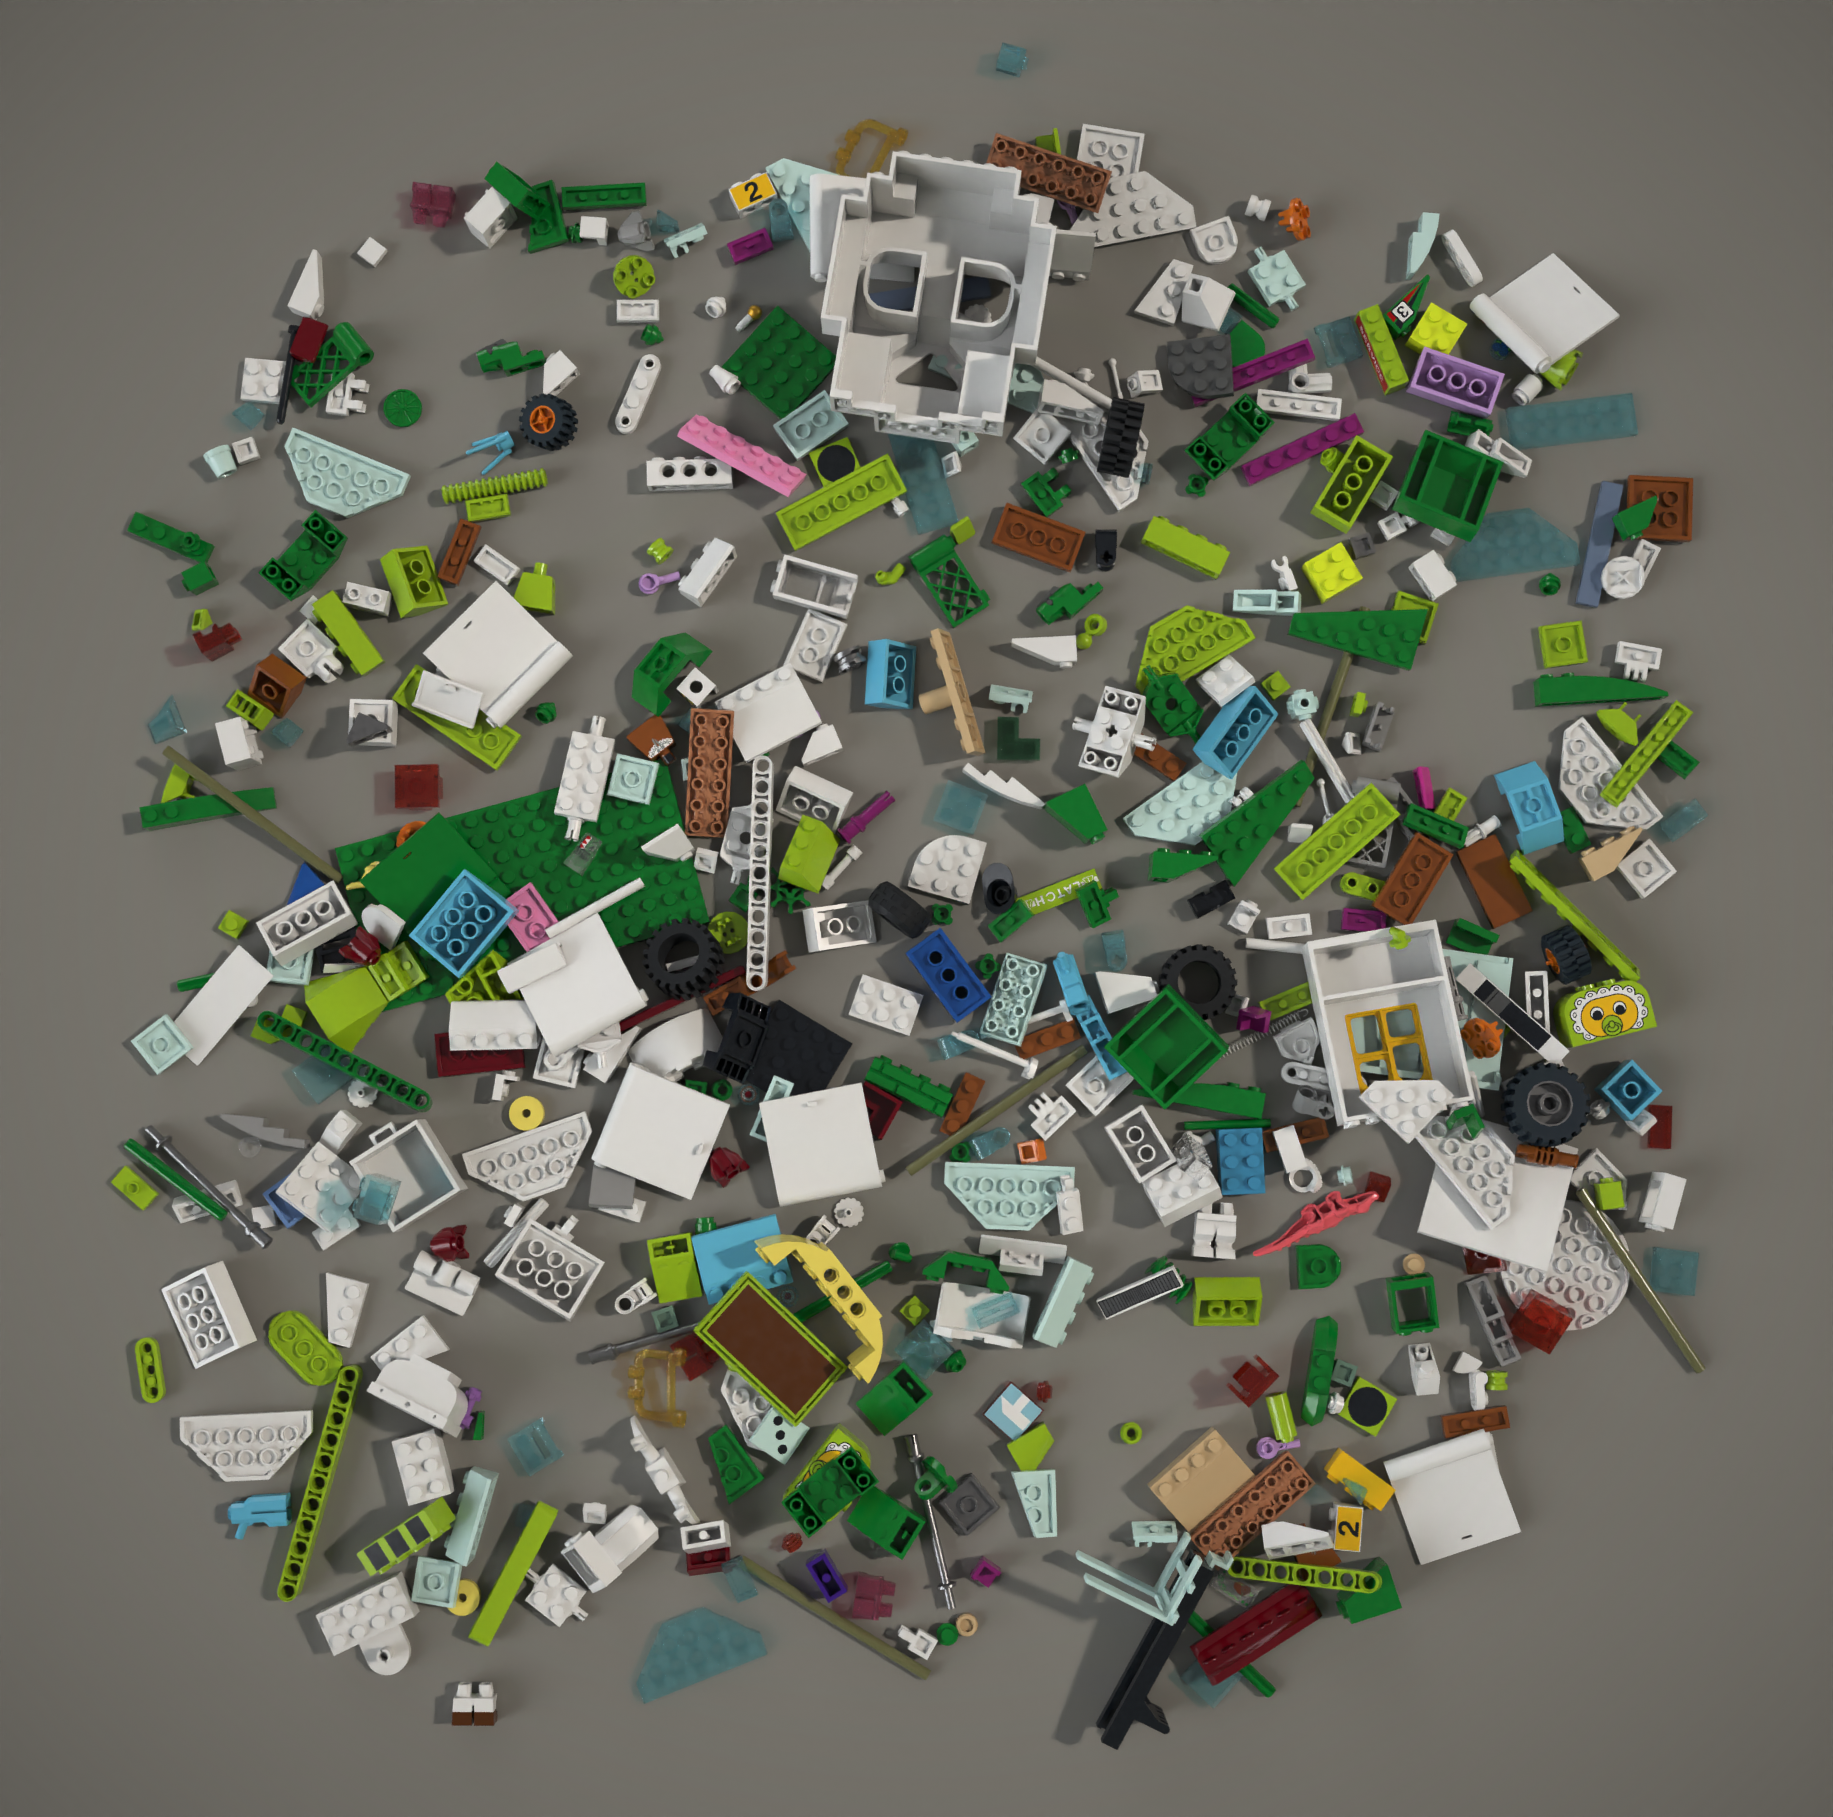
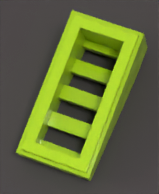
M239 689L236 690L226 704L227 708L260 730H264L274 716L272 711ZM242 698H244L243 702L240 704V706H239L238 709H237V708H236L237 705L240 703V701L242 700Z

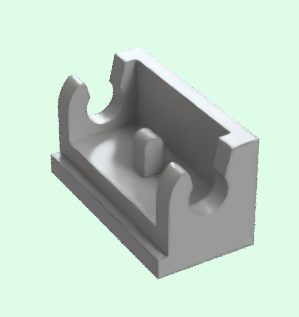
M1381 702L1374 705L1361 741V746L1381 752L1395 713V708H1386L1384 703Z

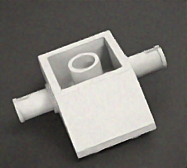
M1105 686L1094 720L1090 721L1075 717L1074 721L1077 723H1073V730L1089 733L1078 765L1079 767L1119 778L1131 763L1136 746L1150 751L1154 750L1155 747L1152 744L1156 745V738L1141 735L1145 721V696Z

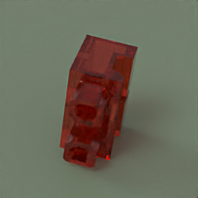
M215 623L212 627L213 632L204 635L201 631L193 634L201 653L212 662L234 651L233 644L242 640L239 632L235 627L233 628L231 623L222 627Z
M695 1332L669 1345L678 1362L697 1353L680 1364L689 1381L694 1380L711 1369L714 1363L721 1358L713 1349L706 1352L703 1347L705 1342Z

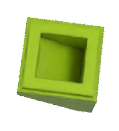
M968 516L950 528V534L959 545L975 535V530Z

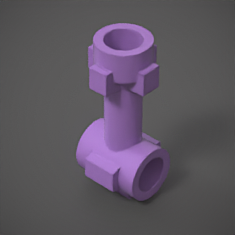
M470 1387L465 1392L466 1397H468V1408L460 1424L463 1430L471 1427L474 1417L470 1416L475 1402H480L482 1398V1391L475 1387Z

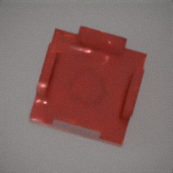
M438 764L395 765L396 809L419 811L440 808V799H443V778L439 775Z
M1257 1354L1253 1358L1263 1367V1370L1259 1372L1246 1361L1233 1374V1378L1243 1387V1390L1239 1392L1230 1383L1226 1385L1247 1407H1250L1279 1377Z

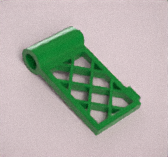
M349 322L339 323L334 329L333 336L320 347L315 362L321 360L320 370H312L313 363L303 362L300 366L296 364L293 370L291 385L308 406L312 408L358 366L370 363L374 357V352ZM335 345L337 347L336 356H328V350ZM327 360H335L333 369H325ZM340 360L349 361L350 364L346 368L339 369ZM301 374H306L304 383L295 382V379ZM311 374H319L318 383H310ZM324 374H332V380L329 383H323ZM309 388H317L316 394L309 399L307 397Z
M943 534L908 556L951 626L955 628L988 607V601L991 599L984 589L979 590L955 552L954 547H956V543L950 535L947 537ZM953 558L958 564L957 574L945 571L946 563ZM931 572L941 573L939 585L930 583L926 575ZM944 574L956 577L954 588L942 586ZM958 577L968 580L970 583L968 591L956 589ZM940 589L953 591L950 603L940 599ZM955 592L967 594L965 606L953 604ZM970 595L979 597L983 605L976 609L967 607ZM952 607L964 609L963 617L956 622L950 615ZM966 610L972 611L966 615Z

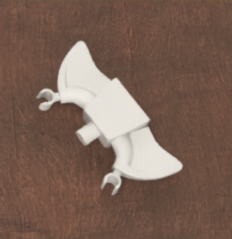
M634 1415L630 1418L634 1438L630 1442L635 1452L640 1450L645 1457L647 1473L661 1495L668 1494L676 1509L673 1514L680 1523L687 1520L692 1525L701 1524L680 1486L686 1483L682 1474L665 1447L659 1451L656 1450Z

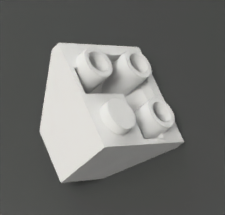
M1191 273L1182 292V322L1219 331L1236 293L1209 277Z

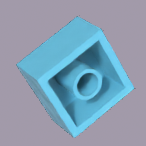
M1632 1059L1624 1060L1594 1089L1606 1102H1610V1107L1624 1121H1632L1662 1092Z

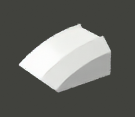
M631 1504L597 1531L594 1537L618 1568L623 1571L659 1538L658 1528L642 1508Z

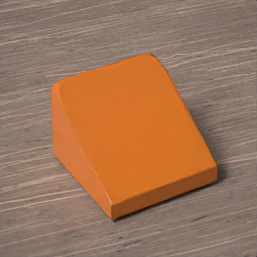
M1042 1138L1017 1143L1021 1164L1047 1159Z

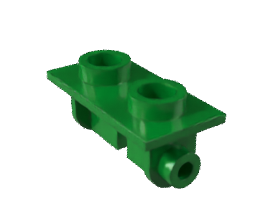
M1451 411L1447 432L1469 436L1479 429L1489 436L1494 424H1492L1493 420Z

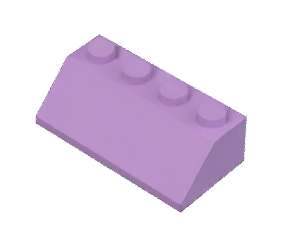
M1424 347L1406 392L1486 419L1492 412L1505 374Z

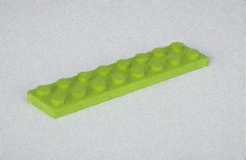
M1516 849L1510 855L1511 869L1518 875L1522 873L1527 879L1525 882L1533 890L1537 888L1542 894L1541 898L1548 905L1553 904L1557 908V914L1563 920L1568 919L1573 924L1572 928L1578 935L1584 934L1589 940L1587 943L1595 951L1599 949L1604 955L1603 959L1611 967L1615 965L1619 969V975L1624 980L1637 982L1640 979V969Z

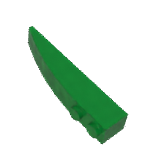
M1574 673L1561 674V677H1553V674L1540 675V678L1533 682L1535 707L1662 700L1668 697L1667 691L1649 685L1602 676H1574Z
M273 787L232 792L258 812L277 809ZM217 794L139 807L142 827L149 831L243 815Z
M1227 1082L1226 1086L1193 1083L1173 1103L1261 1119L1266 1093H1261V1088L1248 1086L1247 1090L1240 1089V1084ZM1144 1088L1132 1090V1095L1154 1099Z

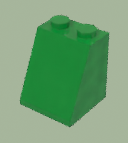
M1086 784L1047 801L1044 806L1047 813L1083 843L1091 842L1093 845L1105 837L1104 835L1108 829Z
M1380 1557L1372 1560L1363 1569L1377 1572L1381 1576L1382 1585L1379 1590L1373 1593L1340 1590L1337 1593L1339 1601H1336L1338 1612L1342 1614L1343 1619H1347L1351 1624L1402 1608L1389 1566ZM1372 1576L1366 1577V1585L1369 1588H1374L1376 1585L1375 1579ZM1353 1579L1347 1584L1348 1586L1353 1584Z

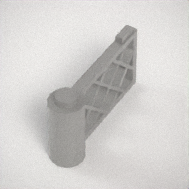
M1358 776L1357 780H1353L1351 792L1355 793V796L1372 782L1394 808H1397L1401 783ZM1394 821L1389 824V828H1385L1387 831L1386 839L1379 843L1374 837L1373 840L1377 845L1367 852L1363 847L1362 851L1364 854L1358 858L1352 857L1348 861L1386 868ZM1384 842H1386L1385 850L1381 846ZM1379 847L1384 854L1383 861H1373L1368 853ZM1366 855L1369 860H1365V859H1361V858Z

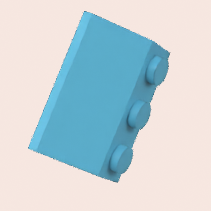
M889 639L868 641L865 705L879 708L913 709L916 646Z

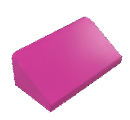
M1419 766L1413 770L1419 807L1426 810H1433L1436 808L1430 771L1428 767Z

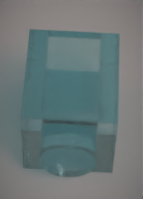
M1002 43L997 59L996 71L1020 77L1022 70L1026 71L1029 61V58L1026 57L1027 49Z

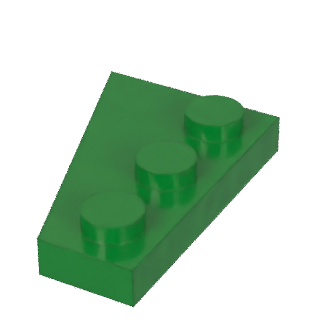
M553 180L532 186L535 191L550 203V206L538 221L534 218L531 219L529 233L531 234L530 244H528V252L530 254L569 242Z
M726 1424L709 1436L708 1440L721 1476L728 1504L730 1505L765 1477Z

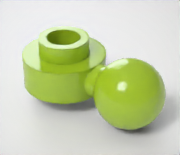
M1099 614L1088 616L1084 624L1086 632L1080 633L1076 637V646L1082 650L1088 649L1092 645V637L1100 636L1106 631V619Z

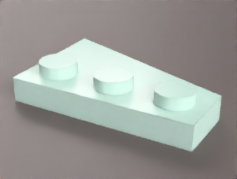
M1055 1470L1011 1471L1033 1536L1035 1538L1057 1537Z

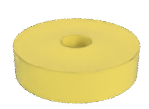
M523 1096L516 1099L509 1110V1118L512 1124L524 1131L540 1126L545 1116L542 1103L537 1098L531 1096ZM524 1110H530L531 1114L529 1117L523 1115Z
M460 1579L456 1607L448 1609L458 1616H465L474 1612L481 1601L479 1586L470 1579ZM460 1594H465L467 1599L465 1601L461 1600Z

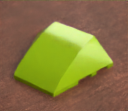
M494 950L488 953L445 993L450 1005L451 1001L525 999L520 989L510 994L507 992L497 971L508 966V961Z
M367 966L309 981V986L304 985L306 1004L327 1038L350 1053L355 1050L354 1047L360 1039H363L365 1032L389 1003V1000Z

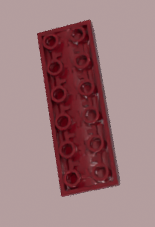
M1286 1584L1189 1647L1211 1685L1214 1686L1320 1619L1322 1613L1306 1586Z

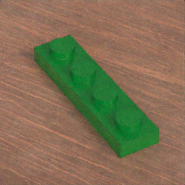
M645 182L561 187L563 210L647 206Z
M135 512L127 529L128 532L199 563L203 561L208 563L215 548L213 544L201 540L200 548L197 551L185 552L179 543L180 538L184 536L185 532L138 512Z

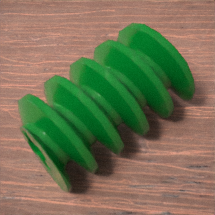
M1162 1256L1148 1267L1145 1274L1149 1272L1155 1274L1174 1264L1172 1262L1166 1264L1167 1257ZM1185 1274L1179 1275L1184 1284L1183 1287L1170 1292L1169 1298L1177 1296L1175 1304L1181 1302L1191 1290L1192 1281L1188 1280L1185 1282Z

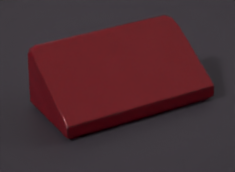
M303 317L289 353L297 361L314 363L329 326L317 320Z
M730 1547L692 1554L686 1553L689 1576L732 1570Z

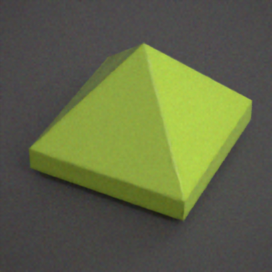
M207 609L195 610L191 628L193 631L204 630L213 624Z

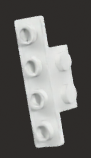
M981 1235L979 1245L980 1254L1000 1256L999 1271L1042 1276L1043 1262L1064 1264L1067 1251L1066 1245Z

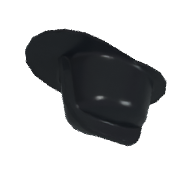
M1002 863L989 865L984 870L982 876L985 905L990 912L1002 914L1007 912L1016 902L1017 889L1014 886L1011 870Z

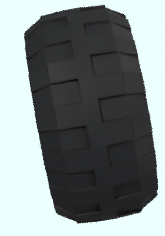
M888 881L880 883L869 897V907L911 939L919 937L930 924L931 915L929 912Z

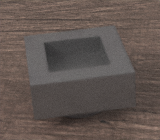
M1370 532L1349 538L1348 542L1354 560L1376 553Z

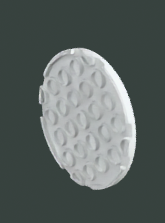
M1565 1200L1546 1273L1500 1259L1499 1262L1504 1289L1515 1307L1535 1323L1555 1330H1577L1597 1324L1618 1307L1630 1281L1629 1272L1582 1202ZM1602 1212L1626 1250L1629 1251L1623 1234H1621L1613 1220Z

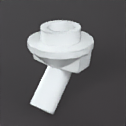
M1079 368L1078 371H1074L1077 380L1086 385L1095 376L1087 368Z

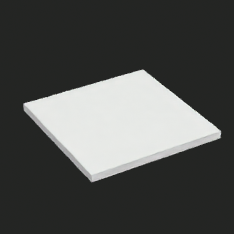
M1481 1119L1490 1125L1514 1155L1518 1144L1528 1145L1527 1141L1521 1142L1518 1140V1135L1516 1133L1512 1134L1508 1128L1510 1127ZM1565 1144L1555 1146V1148L1559 1149V1152L1575 1155L1578 1153V1148ZM1515 1157L1510 1216L1491 1230L1440 1167L1435 1164L1417 1233L1546 1273L1558 1232L1573 1167L1563 1165L1550 1167L1548 1165L1526 1162L1527 1159Z

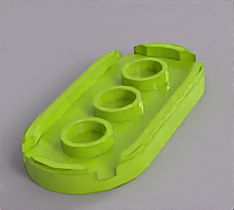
M289 1310L278 1314L272 1319L268 1329V1338L271 1346L303 1380L311 1385L321 1386L337 1379L343 1367L342 1355L337 1347L328 1341V1338L306 1315L299 1311Z

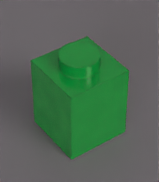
M205 561L181 572L184 577L182 580L183 586L187 591H191L196 596L219 585L211 566Z

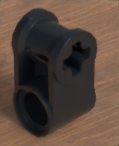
M1117 529L1095 530L1096 565L1101 571L1107 572L1112 570L1115 565ZM1105 556L1108 557V563L1104 562L1103 558Z

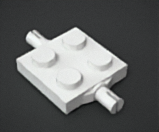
M554 1563L541 1576L536 1574L531 1568L528 1570L526 1577L535 1584L525 1601L558 1627L572 1614L577 1616L582 1622L585 1620L588 1613L579 1607L581 1598L587 1592L585 1587Z

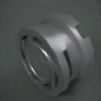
M860 645L850 647L833 657L834 661L839 665L838 670L840 674L851 672L867 662L865 656L861 654Z

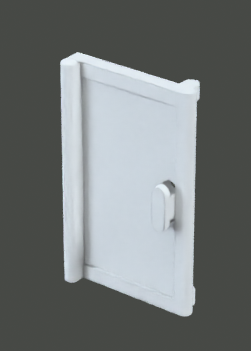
M423 670L412 706L473 729L484 693Z

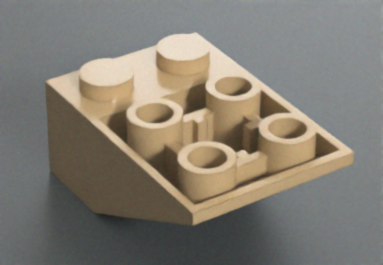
M1630 826L1619 832L1621 834L1620 837L1615 839L1614 836H1611L1601 841V847L1597 849L1590 847L1582 851V857L1578 858L1589 880L1596 881L1613 872L1642 832V828Z

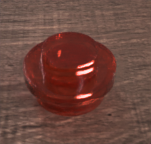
M1048 1381L1039 1382L1037 1386V1399L1047 1403L1048 1399L1052 1398V1385H1049Z
M789 1533L783 1539L782 1548L787 1550L788 1553L795 1552L803 1544L802 1536L799 1533Z

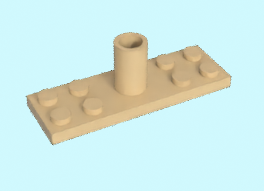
M939 628L931 630L932 637H930V642L933 649L937 651V666L943 672L946 686L920 694L919 702L921 708L927 715L953 706L956 715L954 723L956 729L961 732L962 739H960L963 751L976 756L985 754L984 745L950 632Z

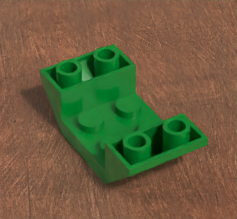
M1244 393L1230 406L1228 412L1202 437L1199 436L1184 451L1214 481L1239 461L1275 422Z
M317 510L301 525L305 529L304 532L278 560L272 557L259 572L262 577L290 601L310 591L339 559L348 539L347 536Z
M686 632L660 638L634 670L632 698L659 717L671 703V700L663 693L688 661L699 668L713 651Z
M948 1250L925 1265L922 1270V1274L926 1275V1279L939 1281V1278L944 1279L947 1261L951 1262L950 1264L953 1267L964 1268V1265L972 1266L973 1271L985 1273L986 1269H989L986 1286L990 1288V1292L1003 1294L1004 1291L1009 1292V1285L991 1258Z
M850 1446L803 1481L781 1503L806 1536L810 1538L825 1526L831 1517L856 1497L865 1494L879 1480L855 1449Z

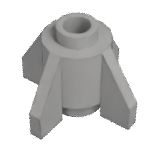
M640 210L632 212L621 224L620 230H618L620 242L624 243L625 246L643 251L655 250L652 238L649 239L651 237V218L644 220Z

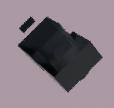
M1226 880L1210 887V893L1205 895L1204 892H1201L1187 900L1196 919L1235 899Z

